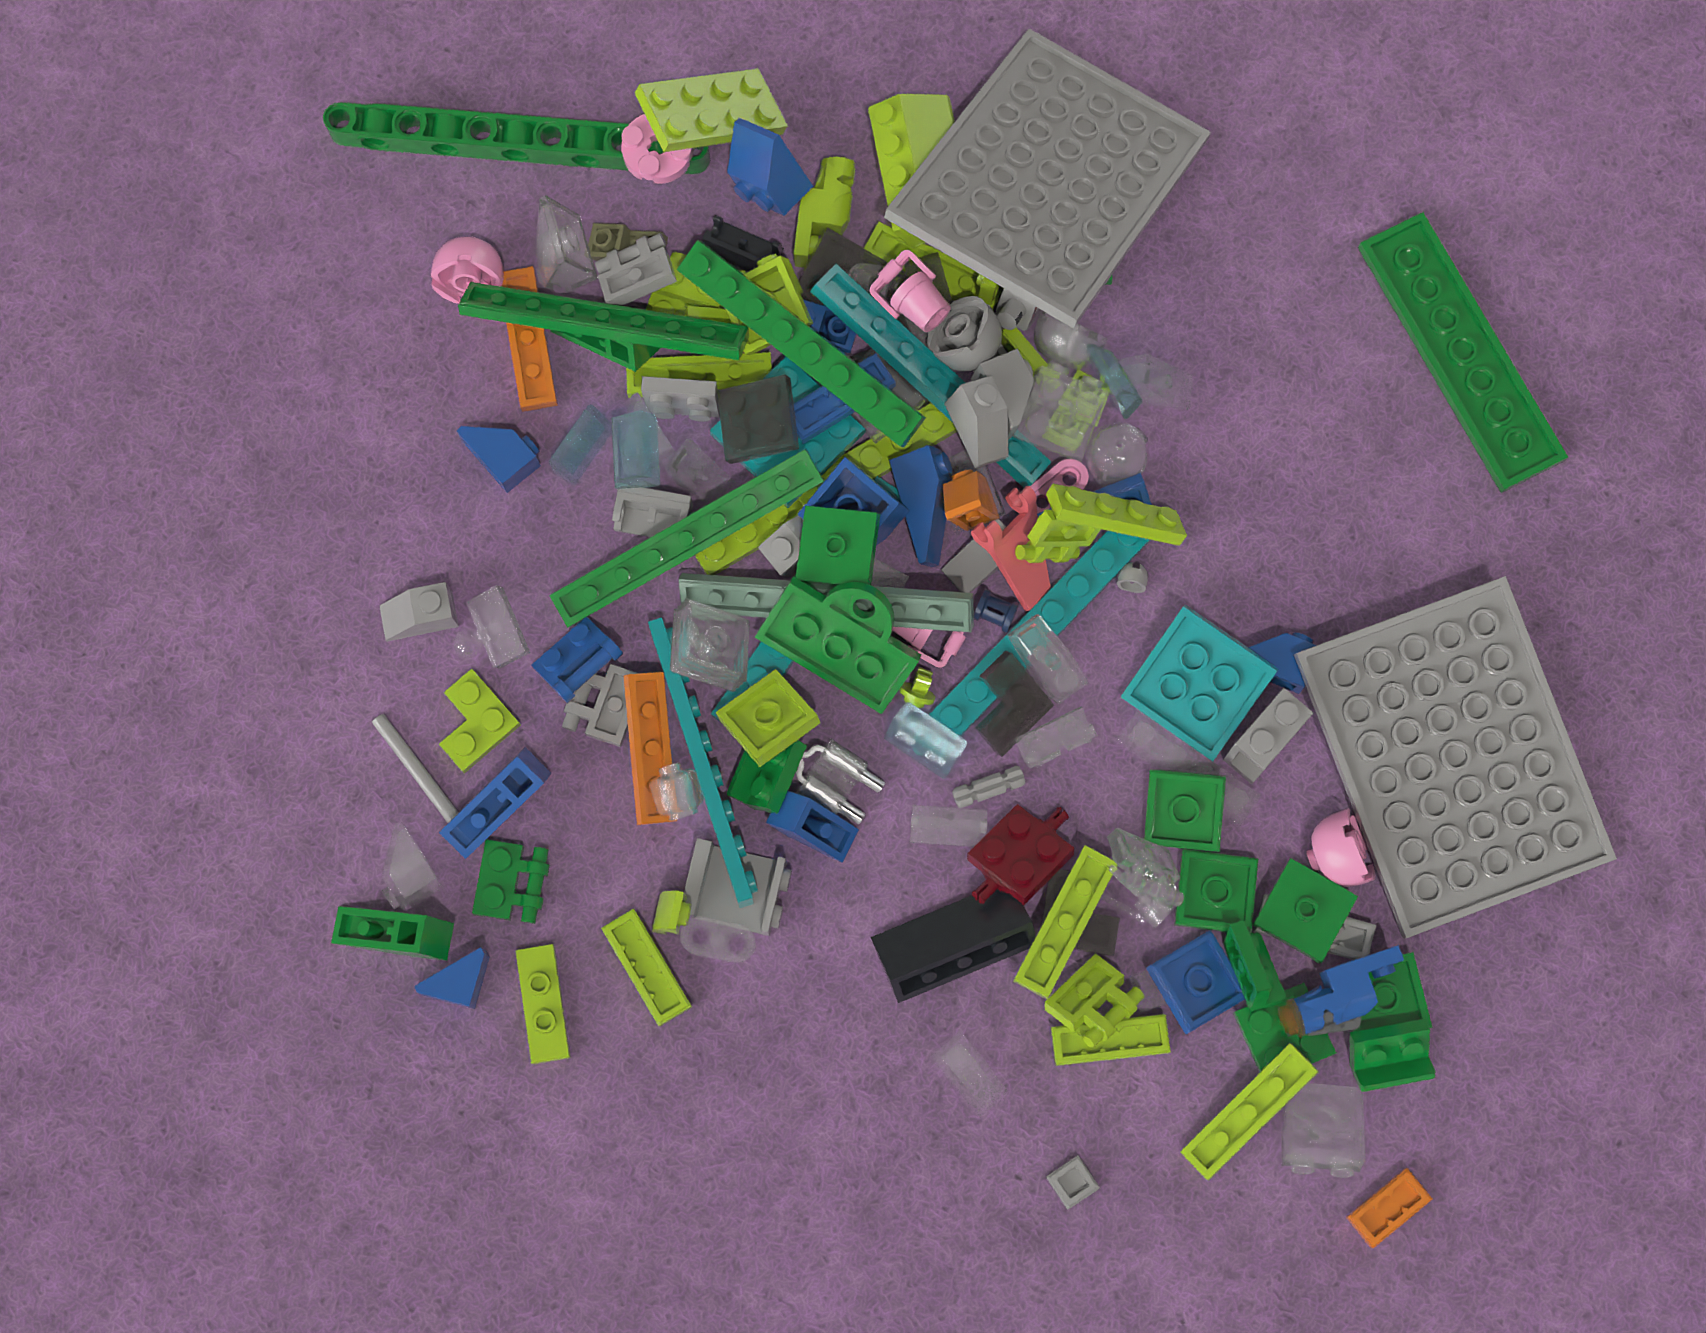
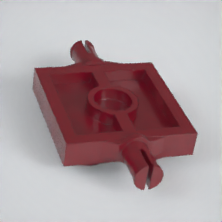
M1018 804L1013 807L967 853V860L978 868L985 877V880L972 891L973 897L976 900L979 899V903L984 904L998 889L1011 894L1025 905L1074 856L1075 848L1056 832L1069 819L1065 810L1062 812V808L1057 807L1045 821L1035 818Z

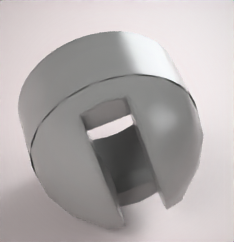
M1133 562L1126 564L1119 572L1117 586L1129 592H1144L1148 582L1147 570L1141 564L1139 569L1133 567Z

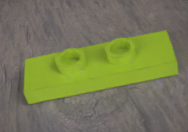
M635 909L630 910L601 928L659 1027L692 1008Z
M550 944L515 950L531 1064L571 1058L555 945Z
M1166 1014L1122 1019L1114 1027V1034L1106 1041L1101 1040L1094 1048L1089 1047L1082 1038L1091 1029L1085 1023L1075 1032H1072L1065 1025L1051 1027L1055 1066L1171 1053Z

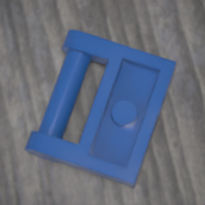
M585 617L531 666L568 703L575 697L574 692L611 659L616 661L623 655V652L588 617Z

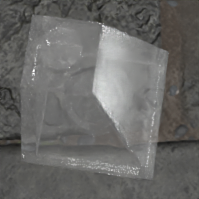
M546 195L539 198L535 255L539 266L536 272L541 284L545 288L561 295L598 279L580 215Z

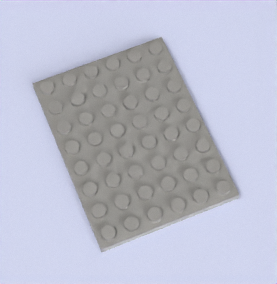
M1028 29L887 207L884 218L1074 329L1204 147L1211 132L1035 31Z
M1506 576L1294 654L1402 938H1409L1617 859Z

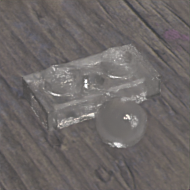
M496 585L466 602L477 631L464 629L456 634L453 640V647L459 656L473 658L481 652L484 644L493 668L501 669L530 653L503 587Z

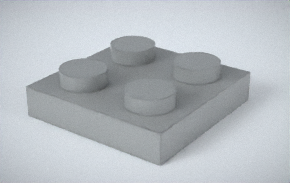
M642 376V396L647 412L653 413L654 417L672 419L675 414L689 415L691 420L700 422L710 421L711 417H720L721 403L716 382Z

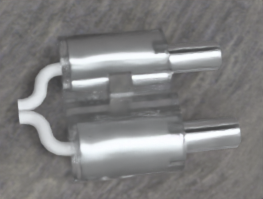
M832 738L827 741L824 747L815 745L808 752H804L802 758H808L814 752L821 751L805 777L802 776L804 761L801 759L796 771V776L801 783L796 793L811 798L834 814L840 812L855 823L860 824L865 817V813L846 801L850 791L859 780L878 793L884 787L885 782L866 770L867 761Z

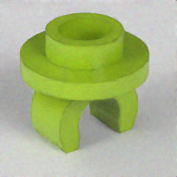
M919 667L913 683H903L899 692L904 696L903 700L906 703L917 708H923L925 705H932L936 696L929 691L933 672Z

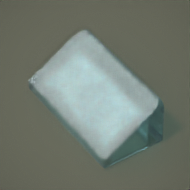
M1088 343L1085 349L1096 375L1124 419L1129 418L1143 403L1141 396L1114 353Z
M590 404L586 407L549 460L553 473L572 485L577 484L615 429L595 406Z
M638 410L611 418L615 489L659 486L660 467L656 416L643 410Z
M909 702L905 703L895 715L884 736L885 740L943 779L947 778L968 743L965 739Z

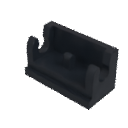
M715 215L713 218L714 225L711 232L706 230L702 237L703 243L722 258L747 271L757 268V262L764 257L773 254L781 256L784 251L782 243L775 240L770 242L724 222V219L718 215Z

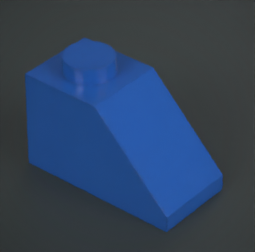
M461 426L456 430L461 441L506 493L541 466L536 457L540 452L536 445L527 435L521 439L513 429Z
M1297 632L1292 633V635L1284 633L1248 647L1278 668V671L1270 681L1271 683L1297 694H1300L1305 688V683L1294 654L1317 646L1313 644L1312 638Z
M787 791L778 814L770 813L766 821L768 825L789 838L843 863L859 829L811 798Z

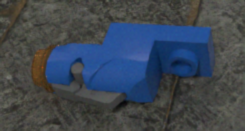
M1399 945L1319 973L1324 988L1320 984L1300 997L1286 1000V1005L1278 1007L1279 1017L1287 1036L1297 1035L1302 1037L1306 1034L1308 1036H1315L1359 1028L1361 1017L1366 1015L1378 1003L1368 973H1372L1373 978L1376 979L1396 972L1394 964L1404 960Z

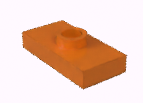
M1404 1168L1347 1215L1346 1218L1369 1247L1374 1249L1428 1204L1432 1197L1409 1169Z

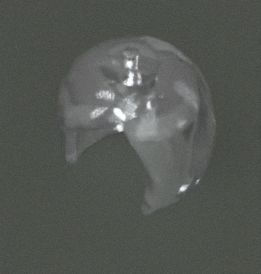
M1123 421L1109 423L1098 428L1088 441L1085 460L1089 473L1099 486L1103 488L1141 473L1142 475L1147 464L1146 443L1148 438L1146 434L1133 424Z

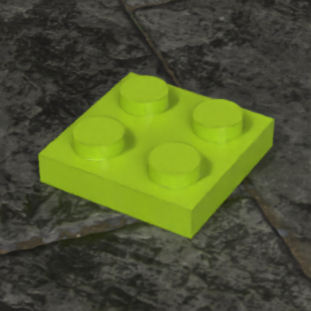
M776 669L716 711L719 721L759 767L821 723L818 715Z

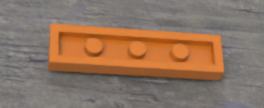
M534 267L504 271L502 287L539 293ZM506 323L522 412L558 406L545 329Z
M664 672L624 675L637 825L677 821Z

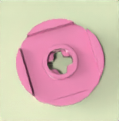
M640 115L629 126L624 128L622 132L621 150L626 167L635 177L641 180L642 178L653 180L655 184H665L678 179L688 169L694 148L669 151L659 155L656 151L649 152L648 149L651 147V143L658 140L646 115Z

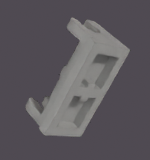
M619 483L612 521H615L613 529L617 532L652 537L692 514L693 502L691 496Z

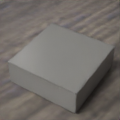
M1079 1155L1046 1176L1067 1210L1100 1189Z

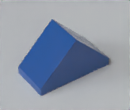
M480 947L418 983L414 988L417 993L423 996L475 1009L490 957L487 951Z

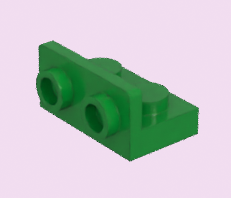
M797 740L761 767L745 750L729 785L727 795L754 810L778 814L807 745Z
M1245 921L1230 924L1223 945L1250 1012L1284 1003L1286 994L1260 933H1249Z
M1425 1019L1350 1032V1067L1362 1092L1435 1078L1436 1070L1429 1057L1430 1028Z

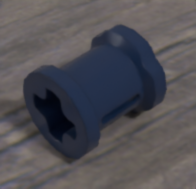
M985 589L975 610L974 620L984 619L1000 626L1002 632L1007 633L1020 603L1017 601L1010 603L991 595V590ZM989 606L1004 612V615L989 610Z

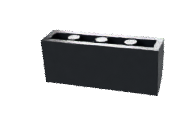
M997 889L984 904L979 903V899L976 900L971 895L872 936L871 940L898 1003H901L1030 949L1036 934L1024 905L1011 894Z

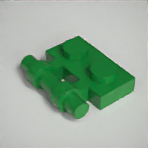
M485 840L472 914L511 921L513 906L523 907L521 922L535 924L537 912L542 910L544 898L540 896L543 879L548 877L550 865L546 864L549 849L534 847L532 861H523V845ZM519 873L529 874L526 895L516 894Z

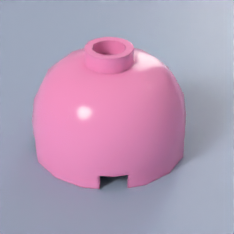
M454 238L447 241L435 254L431 269V285L441 297L454 303L460 302L459 296L464 295L470 282L502 287L504 270L501 258L495 248L479 238Z
M1350 809L1341 810L1324 818L1313 831L1311 837L1313 849L1307 851L1308 860L1313 871L1321 870L1325 878L1343 887L1357 886L1375 880L1373 864L1366 866L1363 859L1367 858L1366 850L1368 848L1354 815L1350 816Z

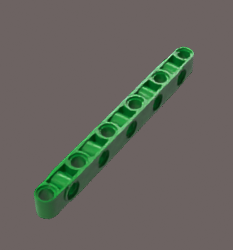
M342 102L328 106L323 114V123L332 140L342 146L363 147L369 150L629 171L625 165L622 151L615 150L618 145L622 144V132L629 124L388 104ZM349 121L347 126L339 129L336 128L338 123ZM411 127H420L419 130L413 134H405V132ZM482 132L490 133V135L483 140L475 139V137ZM551 138L561 139L556 145H545ZM658 141L652 142L651 147L648 149L649 152L656 151L658 155L664 153ZM709 146L694 148L702 152L700 155L691 158L689 161L690 165L684 174H700L709 167L711 161Z

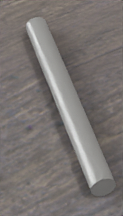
M384 714L376 717L372 724L447 823H449L459 813L387 717Z

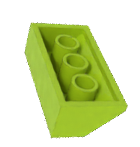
M898 94L868 107L888 206L954 124L952 106L947 95ZM891 222L893 233L912 248L926 243Z

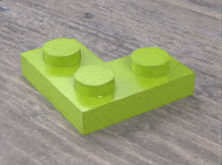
M473 669L469 670L443 692L467 720L440 742L439 745L464 774L521 726L518 720Z

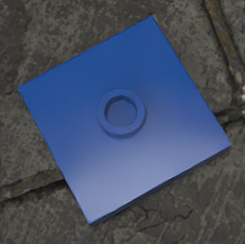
M1211 930L1146 967L1185 1035L1245 1000L1231 962Z

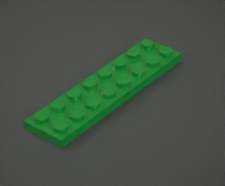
M1424 212L1361 242L1358 246L1360 253L1500 492L1503 493L1565 462L1568 455Z

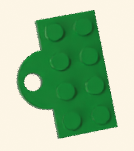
M793 576L755 635L756 639L880 714L887 708L921 657L920 653L890 636L895 620L890 601L880 590L862 582L842 583L831 589L825 596ZM867 599L874 604L875 610L871 612L862 611L856 605V600Z

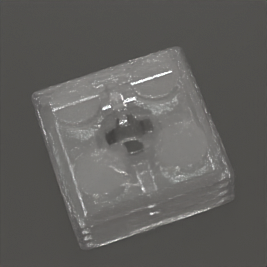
M686 598L681 605L674 609L670 660L671 672L729 691H736V688H739L740 685H743V682L747 681L749 619Z

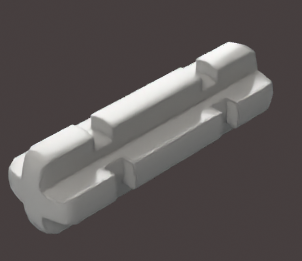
M1015 766L1006 769L1004 774L998 772L971 782V786L967 787L964 784L953 789L952 795L957 807L963 808L972 805L974 800L980 802L1005 793L1007 788L1014 790L1022 787L1025 784V778L1021 768Z

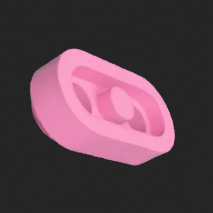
M1065 459L1056 464L1030 487L1034 490L1037 499L1045 498L1048 501L1046 493L1053 483L1069 487L1062 480L1064 476H1073L1076 479V483L1071 486L1085 490L1089 475L1086 467L1080 461ZM1050 504L1046 508L1037 507V513L1050 509Z

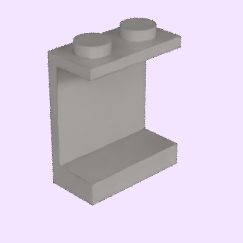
M1283 688L1234 744L1223 761L1250 784H1253L1311 717L1313 712Z
M697 838L684 893L687 896L686 903L692 904L689 918L770 936L771 928L778 929L781 922L783 906L777 905L780 891H788L792 870L786 869V858L778 857V860L748 853H746L747 856L740 858L744 872L752 870L758 892L752 893L754 904L739 908L720 847L714 846L712 841Z

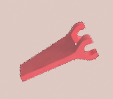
M1026 486L1021 492L1017 488H1013L1005 496L1008 505L1019 514L1003 531L996 521H992L986 528L983 523H979L971 531V535L992 556L1023 609L1030 611L1051 589L1046 559L1042 563H1029L1027 560H1019L1015 555V549L1018 545H1026L1030 541L1027 536L1038 518L1036 494L1030 486Z

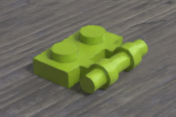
M1044 510L1027 536L1030 541L1026 545H1018L1015 549V555L1019 560H1027L1029 563H1042L1045 559H1051L1055 563H1065L1070 559L1078 558L1080 555L1079 546H1090L1101 529L1056 520L1052 510Z
M1095 953L1045 1001V1011L1072 1032H1075L1083 1023L1088 1025L1091 1029L1082 1038L1089 1047L1094 1048L1101 1040L1106 1041L1114 1034V1027L1123 1018H1130L1137 1011V1004L1145 996L1135 986L1128 993L1120 990L1119 988L1124 984V974ZM1107 1000L1113 1007L1103 1016L1096 1010Z

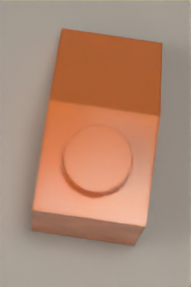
M961 471L952 476L953 481L943 484L946 518L963 530L968 531L975 528L979 523L986 524L1000 518L987 478L978 471Z

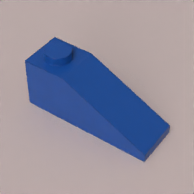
M927 445L889 461L901 503L910 510L906 515V520L918 562L921 565L935 567L939 566L947 519L944 510L943 484L951 481L949 473L952 472V466L945 452Z
M524 747L439 834L466 859L545 783L551 772Z

